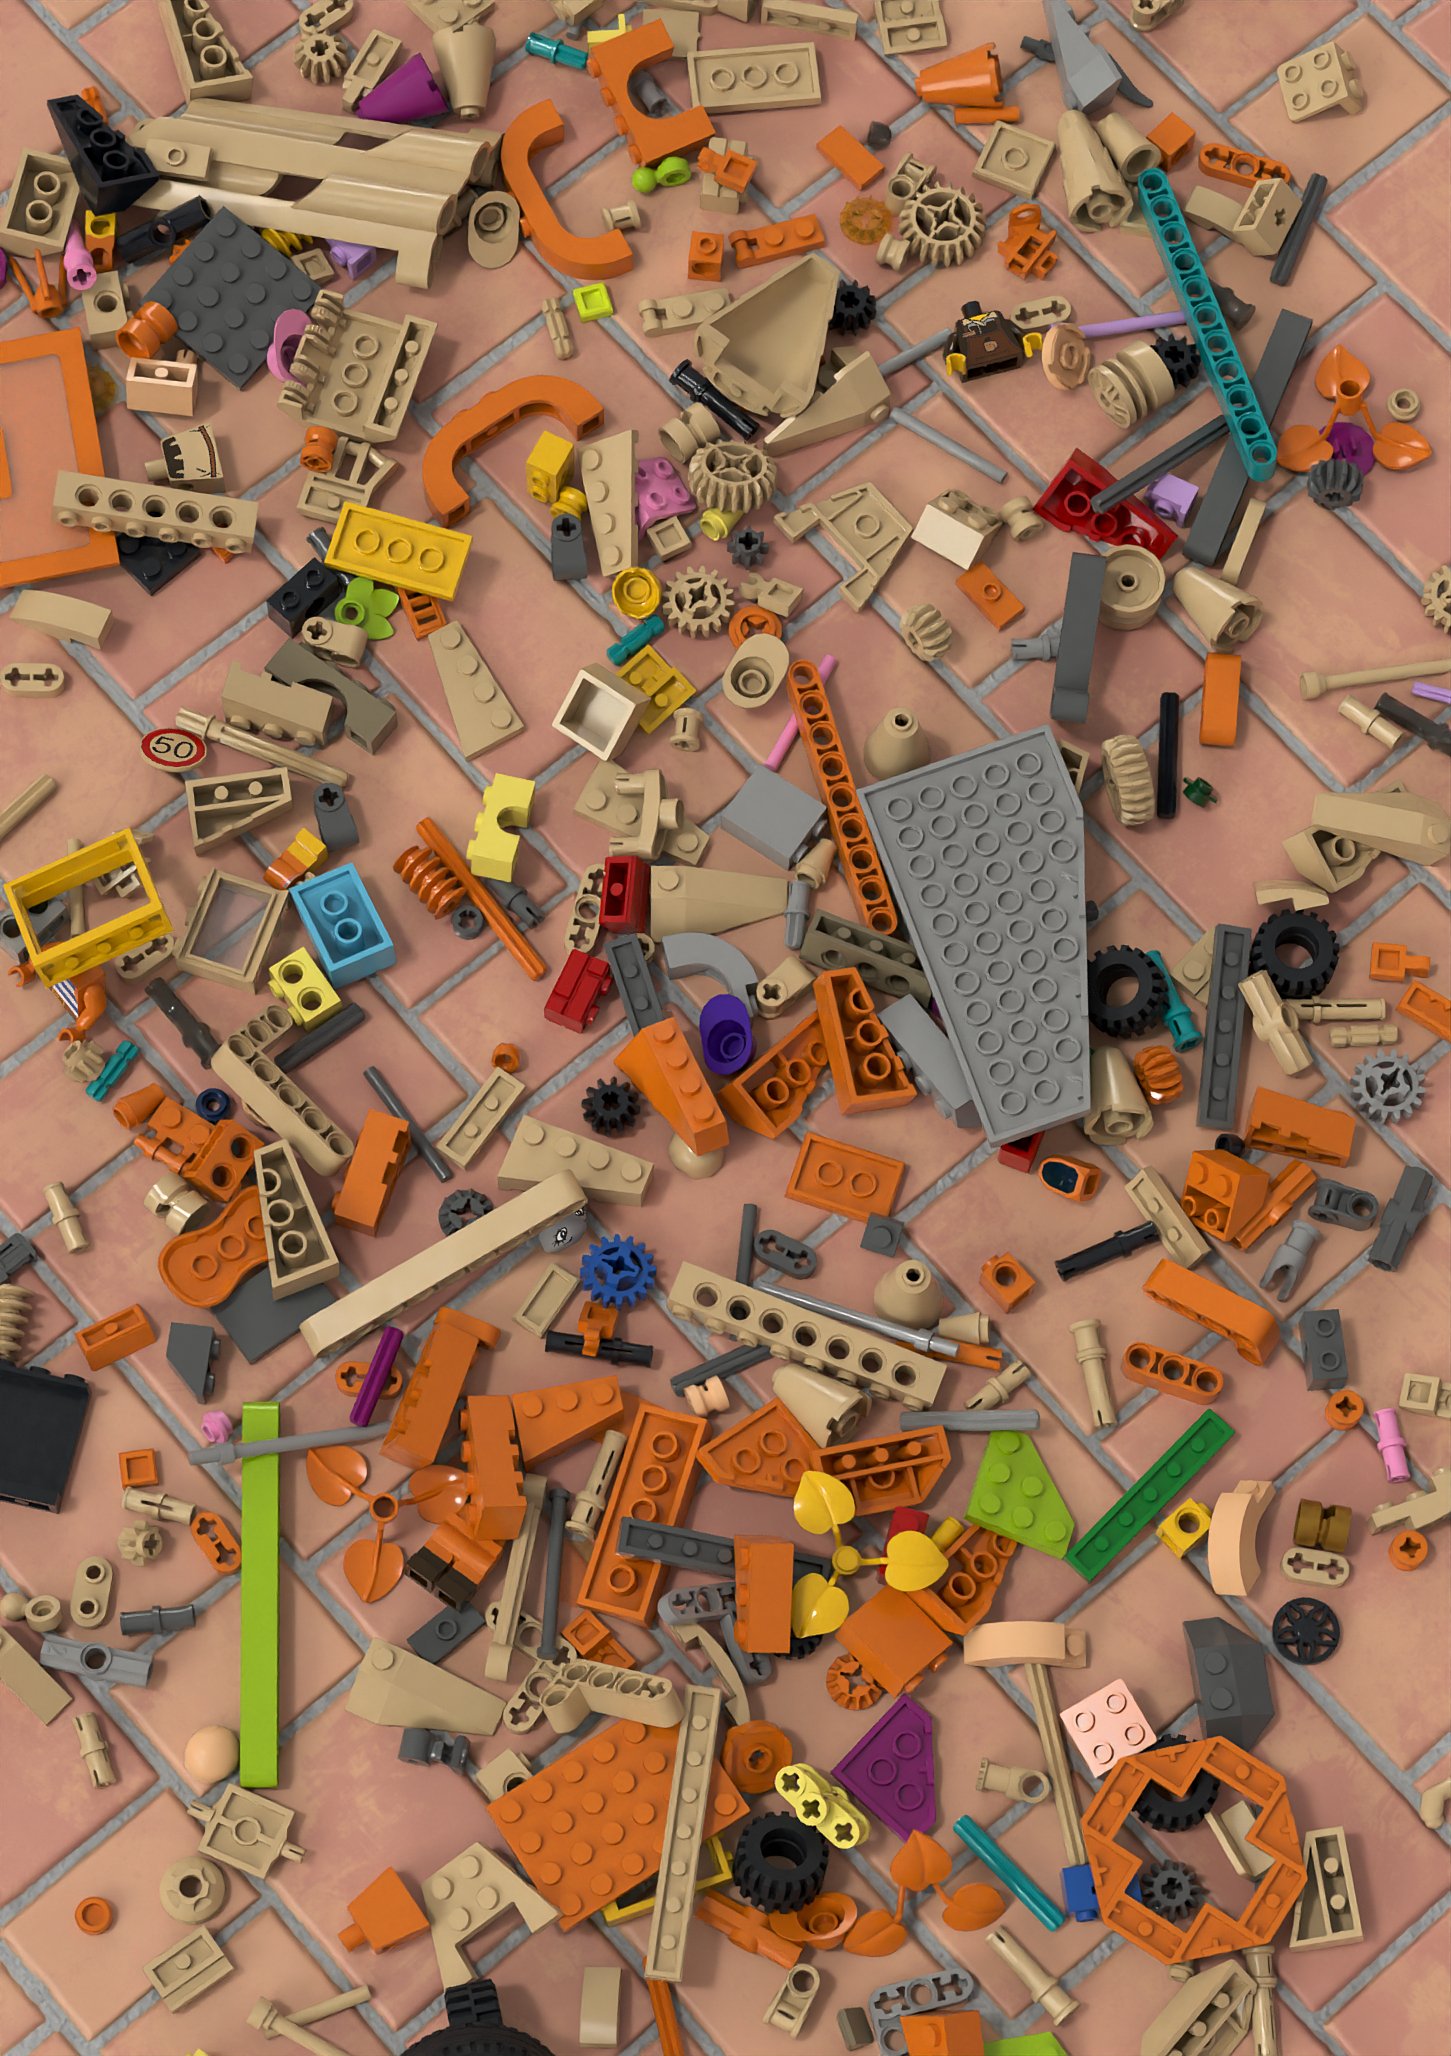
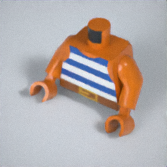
M51 941L45 944L42 950L44 952L65 941ZM31 958L28 959L29 963L14 966L8 971L9 976L18 972L21 974V982L16 987L34 981L36 970ZM99 965L49 987L77 1023L75 1027L62 1029L58 1035L59 1041L71 1038L70 1044L75 1041L83 1043L86 1040L85 1030L90 1031L106 1010V975Z

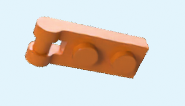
M815 213L749 231L737 230L728 237L731 247L736 249L735 259L740 268H747L823 248L825 243ZM756 244L757 250H751L748 246Z

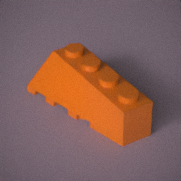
M673 1016L642 1028L613 1060L614 1065L621 1072H624L630 1078L631 1084L649 1099L652 1107L659 1115L662 1114L667 1119L671 1128L697 1157L729 1145L726 1120L675 1017Z

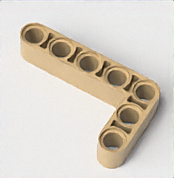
M271 1004L228 1036L211 1058L212 1068L283 1139L287 1138L289 1145L316 1172L325 1177H333L354 1153V1144L265 1055L278 1044L293 1023L292 1016L288 1010L280 1005Z

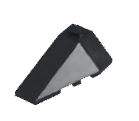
M78 94L47 100V107L80 191L95 217L126 211L159 181L160 175L148 155L139 147L134 149L125 141L126 136L120 130L114 132L103 122V116Z

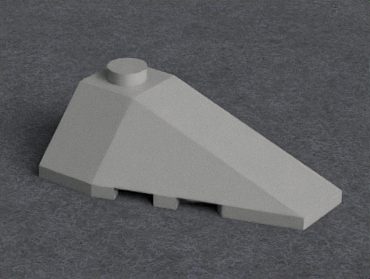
M1042 0L1063 93L1062 98L1068 110L1081 111L1087 116L1111 104L1122 76L1107 51L1101 44L1093 45L1089 38L1090 30L1085 24L1077 25L1073 9L1066 0Z

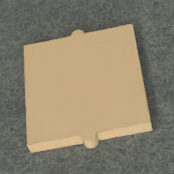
M643 9L642 26L661 18L674 45L670 60H686V52L697 51V41L701 39V33L698 32L699 12Z

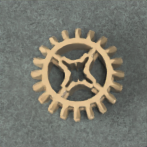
M937 181L934 184V189H930L925 184L922 187L921 193L916 191L914 200L906 201L904 210L899 214L900 224L898 230L900 235H902V240L906 239L912 242L909 247L911 256L920 253L919 260L921 263L929 258L932 259L933 267L938 264V261H943L945 266L948 267L951 260H955L960 265L963 262V256L971 259L974 249L979 250L986 232L984 226L986 224V216L982 213L983 207L981 203H975L974 193L965 196L963 186L956 191L953 190L951 182L947 185V188H941ZM955 213H958L965 220L967 226L962 224V221L955 216ZM917 222L922 224V228L929 232V237L920 230Z
M732 438L729 442H723L718 439L715 445L706 443L705 448H698L696 455L692 456L688 470L691 493L698 497V502H707L708 509L718 507L720 512L731 510L733 514L737 510H742L745 513H748L750 508L759 510L761 504H768L769 498L774 496L778 478L774 458L768 456L767 450H758L757 444L747 445L745 440L734 442Z
M1122 734L1103 741L1100 751L1102 756L1100 760L1104 777L1103 782L1105 783L1106 792L1116 820L1122 826L1140 825L1145 821L1151 820L1155 811L1154 789L1149 771L1150 767L1139 740L1132 734L1125 736Z

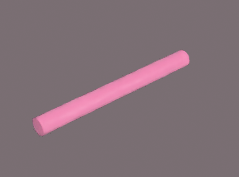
M825 655L818 667L823 686L837 662L831 655ZM812 706L805 707V712L809 713ZM794 713L764 764L772 772H776L799 731Z

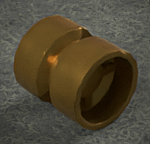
M1301 1498L1295 1520L1293 1544L1313 1548L1317 1543H1320L1323 1550L1343 1553L1350 1529L1351 1507L1331 1504L1328 1508H1323L1320 1501Z

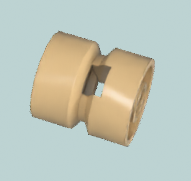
M698 402L693 403L680 413V420L673 418L658 429V434L664 447L675 460L682 464L696 455L699 446L705 448L706 443H712L721 436L719 426L711 413Z
M174 1171L164 1175L151 1188L143 1203L157 1218L165 1217L166 1226L177 1235L193 1231L205 1218L211 1206L210 1202L196 1190L188 1191L189 1184Z

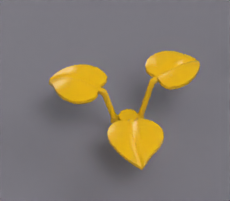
M806 1471L803 1473L794 1499L793 1509L795 1518L804 1530L812 1534H824L832 1528L837 1550L831 1556L830 1565L834 1573L828 1583L820 1574L810 1573L803 1576L792 1590L791 1627L797 1638L801 1639L826 1634L843 1624L849 1612V1601L842 1589L833 1586L839 1576H850L860 1566L888 1564L885 1570L886 1582L894 1589L905 1592L917 1591L933 1584L947 1570L949 1563L930 1538L916 1531H904L894 1536L887 1545L888 1558H861L855 1548L843 1545L840 1529L837 1525L847 1523L854 1516L855 1503L849 1489L838 1479L826 1473L818 1471Z

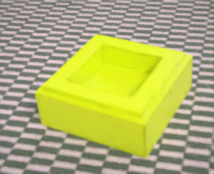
M604 282L573 289V298L581 323L613 315V308Z

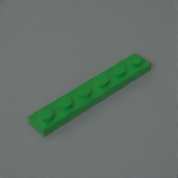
M1208 1408L1064 1556L1063 1560L1090 1584L1234 1436L1235 1431Z

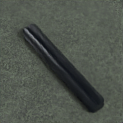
M1164 692L1160 698L1157 816L1160 819H1173L1176 814L1179 695L1175 692Z

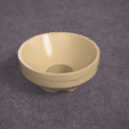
M186 1857L174 1862L163 1874L159 1888L160 1901L164 1910L177 1922L188 1925L204 1923L217 1915L223 1907L227 1892L222 1872L215 1864L201 1857ZM187 1877H197L202 1882L201 1892L192 1898L185 1897L180 1891L182 1881Z

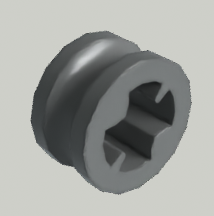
M466 905L461 906L454 912L452 918L453 930L458 937L471 940L481 934L483 930V917L479 909ZM467 916L469 920L470 916L473 917L475 927L469 929L467 925L466 929L462 928L461 918Z

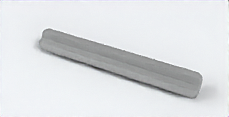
M1035 1409L902 1412L900 1414V1429L903 1432L943 1424L945 1432L1037 1430L1040 1426V1414Z

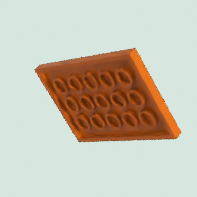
M622 1719L485 1806V1810L534 1887L552 1905H556L564 1914V1916L557 1920L564 1933L659 1873L681 1720L671 1727L662 1728ZM714 1754L701 1845L751 1812Z

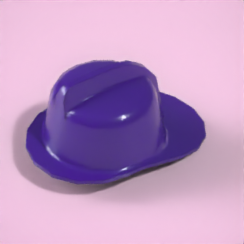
M719 994L711 998L703 1007L699 1021L705 1064L712 1072L719 1075H730L736 1071H743L753 1060L757 1048V1042L751 1031L746 1006L738 997L730 994Z

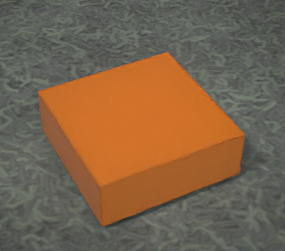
M154 1448L118 1453L123 1491L127 1487L137 1489L159 1485Z

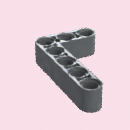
M1072 553L1049 714L1050 718L1054 720L1083 724L1086 722L1089 703L1088 685L1106 556Z

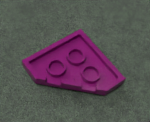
M905 1693L830 1773L904 1844H906L914 1829L925 1834L936 1822L932 1719Z

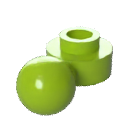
M672 156L664 159L655 171L648 167L638 168L634 171L631 181L633 187L638 192L648 193L656 187L657 183H661V185L666 187H674L686 183L691 178V171L687 160L678 156Z

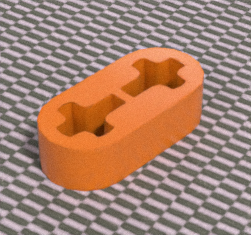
M440 1307L433 1322V1325L440 1321L446 1322L480 1338L477 1346L488 1350L495 1349L501 1335V1331L493 1325L448 1307Z
M349 1361L341 1364L335 1374L336 1385L339 1391L346 1396L358 1397L364 1381H355L354 1386L349 1387L346 1380L342 1379V1377H348L350 1371H355L357 1378L365 1379L371 1363ZM395 1366L391 1367L389 1375H391L392 1381L396 1382V1384H391L389 1390L382 1389L379 1397L381 1400L393 1399L402 1391V1375Z
M202 1512L193 1518L191 1523L192 1536L213 1569L223 1576L236 1574L241 1569V1549L222 1520L212 1512ZM203 1522H206L208 1525L216 1524L213 1531L217 1540L214 1542L211 1541L206 1533L199 1535L202 1531L200 1525ZM223 1546L228 1554L236 1553L233 1556L234 1564L228 1566L225 1562L220 1565L218 1564L221 1556L217 1548Z

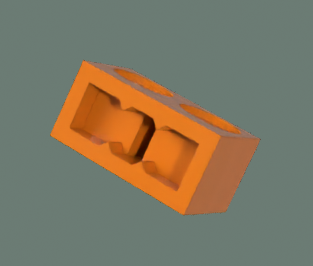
M233 1119L219 1120L183 1175V1178L213 1201H228V1199L236 1196L242 1187L241 1180L247 1170L250 1171L255 1167L254 1150L262 1148L265 1143ZM235 1139L240 1145V1152L236 1157L231 1151V1145ZM216 1168L221 1172V1181L218 1185L212 1179V1174Z

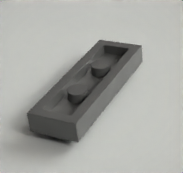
M636 933L606 942L603 945L635 1037L642 1028L663 1021L665 1017Z

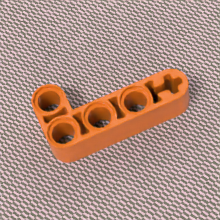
M1161 1259L1142 1286L1144 1293L1155 1302L1233 1341L1238 1354L1256 1366L1264 1365L1281 1339L1277 1320L1269 1311L1168 1259Z

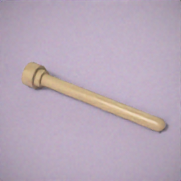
M1451 658L1323 676L1322 673L1317 674L1316 671L1300 673L1299 679L1301 694L1304 699L1318 698L1320 694L1325 693L1326 689L1451 672Z
M260 1996L246 2023L258 2030L260 2027L266 2030L270 2027L319 2056H350L278 2015V2010L272 2007L274 2003Z

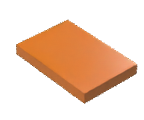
M806 1131L785 1198L867 1224L871 1212L889 1217L906 1163Z

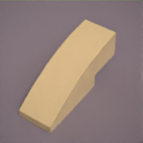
M23 589L9 617L10 621L65 642L72 643L73 640L100 650L114 623L112 610L73 597Z

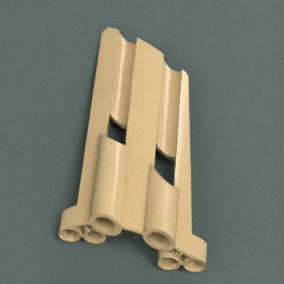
M199 97L189 101L188 108L179 118L160 116L139 129L125 141L134 149L139 147L144 152L148 137L211 146L213 149L207 181L160 175L159 181L132 205L159 210H171L200 195L203 199H206L211 207L213 217L224 206L246 225L397 250L399 252L395 274L396 283L430 289L434 278L435 262H438L441 256L442 234L445 233L453 220L457 207V197L465 184L489 188L494 187L498 173V162H501V147L505 133L472 128L466 134ZM349 133L390 139V141L368 151L338 146ZM284 174L322 181L313 191L297 202L265 197L278 186Z

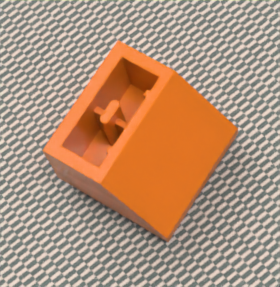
M1223 1149L1193 1151L1180 1207L1193 1225L1223 1241H1230L1263 1207L1270 1174Z

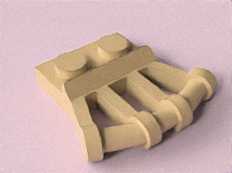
M341 436L338 439L336 450L333 451V464L327 474L309 471L296 507L298 514L337 524L344 501L369 507L372 503L373 494L386 479L391 478L397 471L399 462L394 458L388 459L375 450L371 443L363 442L359 444L351 442L350 438L346 436ZM346 454L357 457L349 481L337 478ZM369 461L378 467L379 470L365 485L359 484L366 463Z

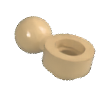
M11 1592L6 1594L0 1601V1613L5 1619L18 1621L26 1617L28 1626L34 1631L45 1632L52 1630L63 1619L59 1600L50 1595L38 1596L28 1602L22 1594Z

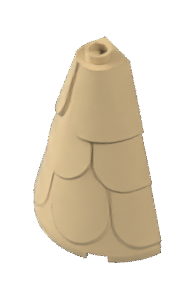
M812 252L774 273L767 282L741 295L737 301L704 319L694 334L693 348L695 357H701L705 365L702 371L709 381L727 398L754 413L769 416L771 412L780 413L781 417L785 418L802 412L814 395L820 358L824 353L827 327L833 317L840 271L832 266L829 261Z

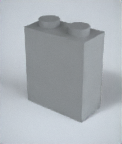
M759 764L721 815V829L789 871L794 863L798 864L809 851L807 845L813 837L819 838L826 829L829 822L826 820L827 806Z

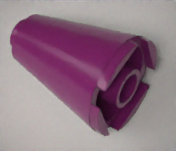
M419 53L412 56L358 102L360 109L356 111L359 119L405 124L444 114L449 111V108L424 58Z

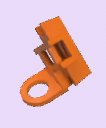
M1036 204L1020 205L1010 212L1008 221L1009 237L1005 242L1000 240L998 243V253L1007 258L1005 260V268L1024 280L1030 273L1043 280L1059 257L1048 250L1055 242L1057 231L1052 230L1048 235L1039 229L1042 212L1040 206ZM1026 211H1032V212H1034V213H1032V214L1029 215V216H1025V217H1019V216H1018L1020 213H1023V212H1026ZM1032 240L1037 241L1038 243L1041 244L1040 247L1037 246L1036 244H1034V243L1031 242V241H1032Z

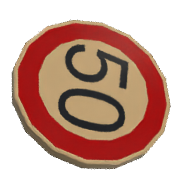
M167 727L146 733L140 740L139 753L144 761L155 768L163 771L183 772L199 767L206 760L207 746L203 739L195 733L185 729Z

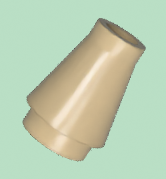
M820 839L818 844L795 866V879L811 884V890H816L819 886L824 885L834 855L838 850L837 846L828 839Z
M980 1311L952 1318L939 1319L940 1338L981 1346V1343H990V1315H981Z

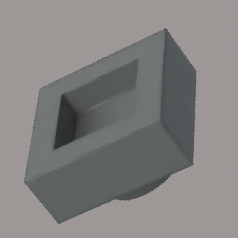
M871 1212L860 1247L893 1258L905 1222Z

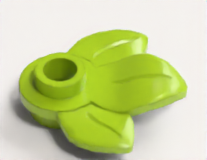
M358 576L349 583L346 598L337 604L335 619L339 623L351 624L368 632V639L380 640L393 635L394 631L385 618L397 606L399 596L389 590L373 589L372 579ZM348 608H354L357 610L358 616L354 620H349L345 617V611Z

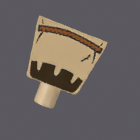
M211 422L203 423L162 439L160 443L164 458L144 462L149 482L168 478L170 488L204 494L226 492Z

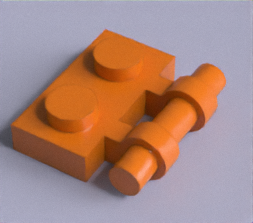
M166 1096L147 1123L148 1129L156 1133L155 1137L150 1139L140 1133L133 1145L143 1150L144 1156L151 1160L158 1159L170 1167L169 1171H174L180 1176L185 1174L191 1164L190 1162L196 1157L215 1128V1125ZM170 1141L183 1150L176 1155L164 1148V1146Z

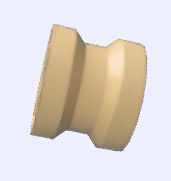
M887 232L881 241L875 262L881 265L885 263L890 264L894 270L900 272L906 263L909 247L912 242L906 239L902 241L897 240L893 234Z

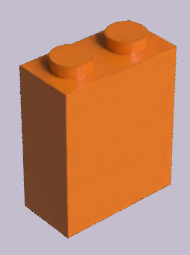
M889 1584L847 1618L835 1635L838 1641L894 1699L905 1690L909 1694L912 1693L924 1681L925 1678L922 1675L929 1669L935 1673L949 1659L945 1653L953 1643L904 1591L894 1589Z

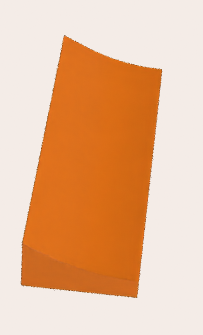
M640 1403L576 1602L579 1608L608 1615L651 1630L658 1609V1601L662 1596L671 1565L615 1554L620 1519L626 1516L679 1528L684 1527L703 1467L695 1457L698 1449L711 1441L714 1432L707 1419Z

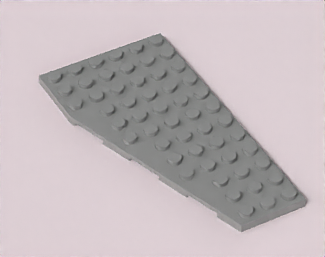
M1049 723L855 790L991 1149L1090 1115L1084 813Z

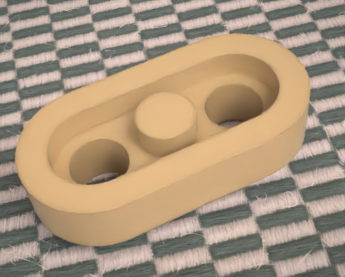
M92 1556L84 1559L79 1564L76 1572L70 1614L75 1624L86 1630L100 1627L105 1622L108 1614L114 1573L109 1562L102 1557ZM94 1568L101 1571L97 1579H90L88 1577L89 1571ZM90 1603L95 1606L91 1614L82 1613V1608L85 1604Z

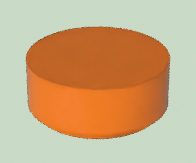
M88 1897L78 1904L75 1911V1921L80 1930L85 1934L92 1936L100 1935L111 1926L113 1912L110 1905L104 1899Z

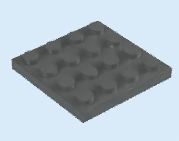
M223 206L141 299L138 306L141 308L147 301H153L165 307L173 315L178 325V330L174 336L237 389L241 390L267 360L268 349L274 342V327L278 317L289 309H298L307 314L314 306L319 291L324 289Z

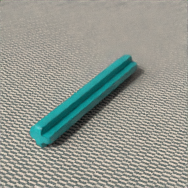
M968 1815L962 1816L954 1824V1832L1049 1931H1055L1064 1923L1065 1916Z

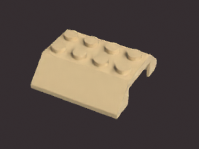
M320 290L314 304L315 307H313L310 315L328 329V332L316 324L308 323L306 325L305 334L302 335L293 359L294 363H292L289 371L304 383L307 388L292 380L285 381L282 388L284 390L281 391L276 404L277 407L302 426L308 428L313 426L326 427L333 430L338 437L346 436L351 441L361 444L363 442L372 444L396 440L438 323L406 314L401 325L345 308L344 295L328 290Z

